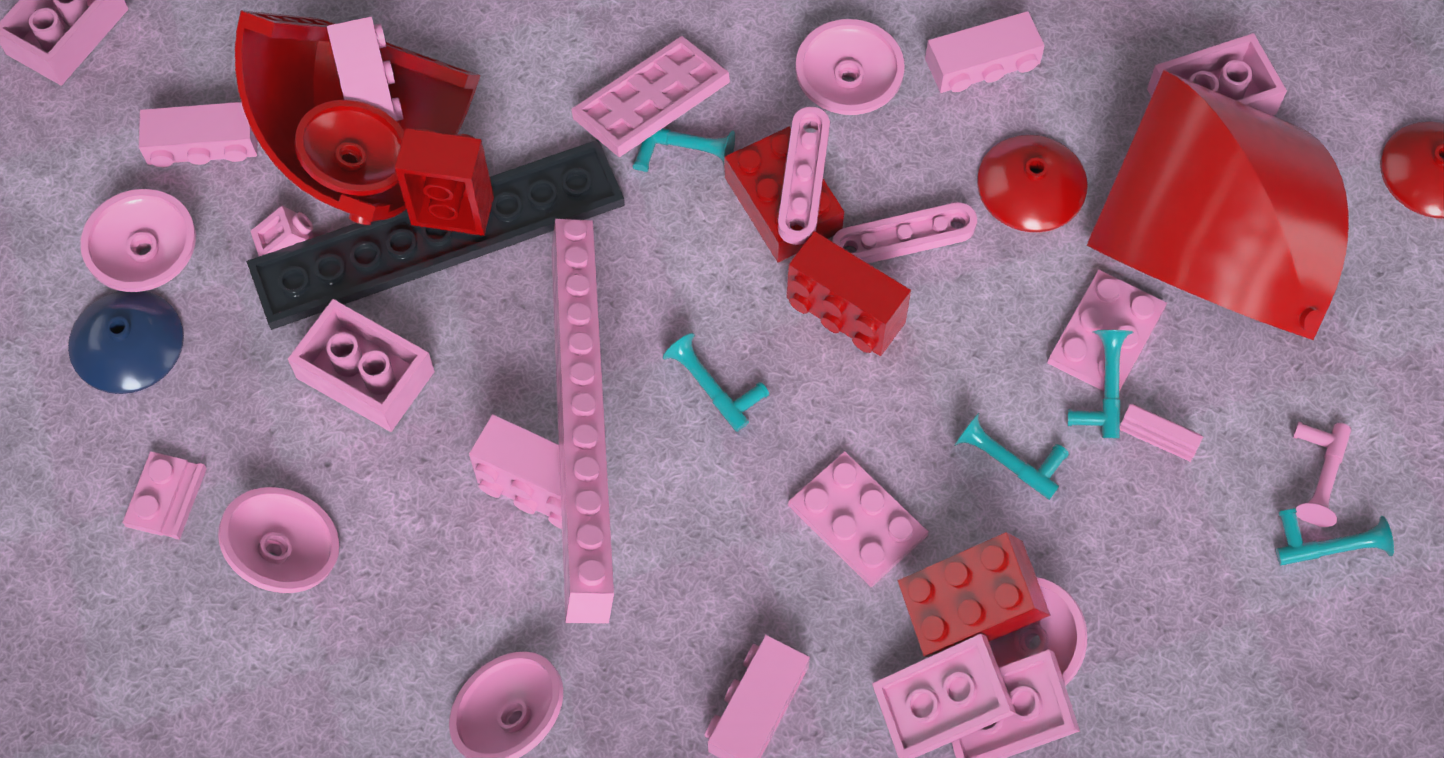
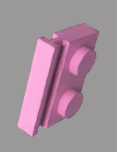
M150 451L122 523L128 528L180 540L207 469L202 463H190L185 459Z

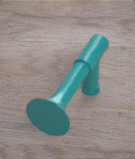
M662 128L641 143L636 161L633 163V169L648 172L649 163L656 144L673 145L711 153L719 157L724 164V156L734 151L735 132L732 130L728 136L714 139Z
M1126 330L1092 331V333L1097 334L1102 340L1105 354L1103 410L1072 411V409H1068V426H1102V438L1119 439L1120 354L1124 340L1134 332Z
M694 333L683 336L666 350L663 359L671 358L683 364L712 399V403L735 432H738L749 423L743 412L761 399L767 398L769 396L768 389L762 382H758L755 387L733 401L697 358L692 347V340L695 337Z
M978 413L954 446L959 443H968L980 448L1018 475L1017 477L1050 500L1059 488V485L1050 478L1062 461L1069 456L1067 449L1055 444L1048 457L1037 470L992 439L981 427L978 419L980 413Z
M1296 508L1278 512L1288 546L1276 548V555L1280 566L1363 548L1382 549L1391 557L1394 554L1392 531L1384 516H1380L1379 523L1368 531L1329 540L1303 543L1296 516Z

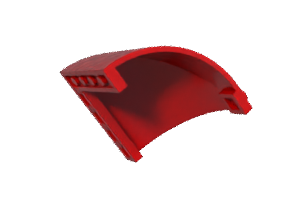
M241 10L235 41V72L238 92L249 125L260 146L273 164L307 194L336 209L350 213L348 219L351 221L371 225L372 221L389 219L406 210L399 182L392 188L374 195L356 196L343 194L331 190L314 180L304 170L297 158L294 141L298 124L303 116L312 108L322 103L344 100L327 26L334 25L335 23L315 17ZM385 41L386 47L379 48L382 62L390 60L395 83L389 84L388 88L391 99L399 98L403 119L396 122L402 127L404 132L405 128L415 130L428 128L437 133L457 135L471 105L480 75Z
M1163 70L1087 246L1144 274L1209 302L1276 328L1314 340L1333 299L1344 266L1349 232V211L1342 176L1331 154L1308 131Z

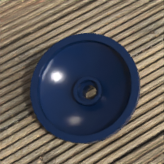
M148 291L113 292L94 301L77 318L69 336V358L79 377L91 387L112 394L134 393L154 385L174 367L183 347V326L175 309L165 299ZM125 327L123 332L114 334L118 328Z

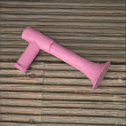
M1298 422L1293 438H1300L1327 448L1323 468L1312 499L1309 503L1299 504L1296 507L1298 518L1319 527H1330L1337 523V516L1329 508V500L1351 433V427L1347 424L1336 423L1332 433H1328Z

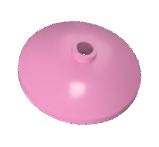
M841 19L819 26L803 40L796 57V76L802 91L816 105L838 114L858 115L884 106L895 96L903 80L905 65L898 43L884 29L863 20ZM852 77L854 81H844L843 78Z
M152 189L126 191L106 200L91 214L82 232L81 254L91 274L102 284L125 292L151 290L172 280L187 265L195 248V225L186 207L175 197L165 192ZM142 249H151L147 254L139 255Z
M264 487L247 491L229 504L219 524V545L227 563L243 579L268 591L295 593L313 588L330 574L339 555V537L329 515L313 500L292 490Z
M1036 577L1051 616L989 642L998 668L1048 649L1054 651L1066 686L1078 672L1085 657L1087 648L1085 618L1079 605L1067 591L1051 581ZM1039 635L1041 640L1039 647L1031 649V639Z
M532 652L505 654L482 666L463 685L453 703L449 719V731L455 747L466 758H519L531 751L549 733L561 710L563 683L559 672L545 657Z

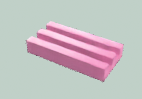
M1134 404L1129 405L1120 425L1121 431L1190 462L1203 438L1201 434Z

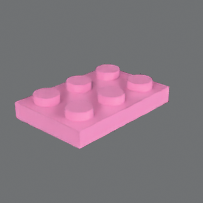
M1098 270L1047 363L1104 391V347L1102 340L1092 331H1133L1134 333L1128 335L1124 340L1121 348L1120 392L1162 315L1167 302Z
M845 451L788 501V506L870 587H873L928 536V531Z
M983 634L974 636L872 683L898 758H916L1016 713L988 639Z
M1048 649L1000 667L1001 676L1016 713L951 743L956 758H1007L1080 732L1054 651Z

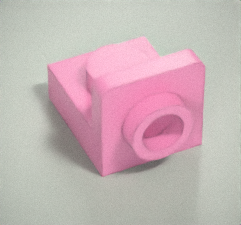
M283 205L250 231L258 256L314 238L312 233L313 225L309 218L303 213H296Z

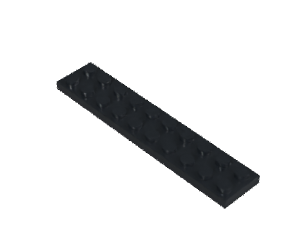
M597 139L490 176L494 198L484 236L411 225L406 209L395 217L372 221L371 225L355 223L246 261L270 329L273 330L322 313L332 299L344 305L554 231L555 219L586 220L625 206L623 194L599 140Z

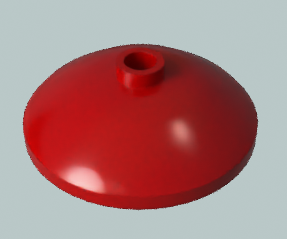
M335 100L317 105L300 120L294 141L296 155L304 170L318 183L343 194L367 196L384 192L399 182L395 165L404 130L386 112L359 101Z
M1425 121L1410 124L1398 130L1388 140L1383 149L1380 161L1383 181L1394 198L1406 208L1427 217L1444 219V159L1440 157V155L1444 157V123Z
M1019 135L998 143L983 158L977 176L979 196L990 214L1001 223L1025 232H1046L1067 224L1081 210L1088 189L1086 172L1078 157L1062 143L1040 135ZM1030 169L1040 170L1041 173H1033Z

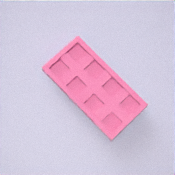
M681 36L571 109L573 119L614 154L621 157L730 83L729 72Z

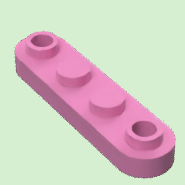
M817 107L800 109L794 115L778 218V232L784 241L793 245L805 244L813 232H816L830 128L828 115ZM808 128H813L816 130V132L811 133L806 132L805 130ZM794 225H799L803 227V229L800 231L792 230L791 227Z
M951 203L846 227L834 235L832 242L843 249L847 246L855 247L857 251L851 254L866 263H873L966 241L975 232L977 215L967 204ZM960 222L964 227L956 229L951 226V223Z

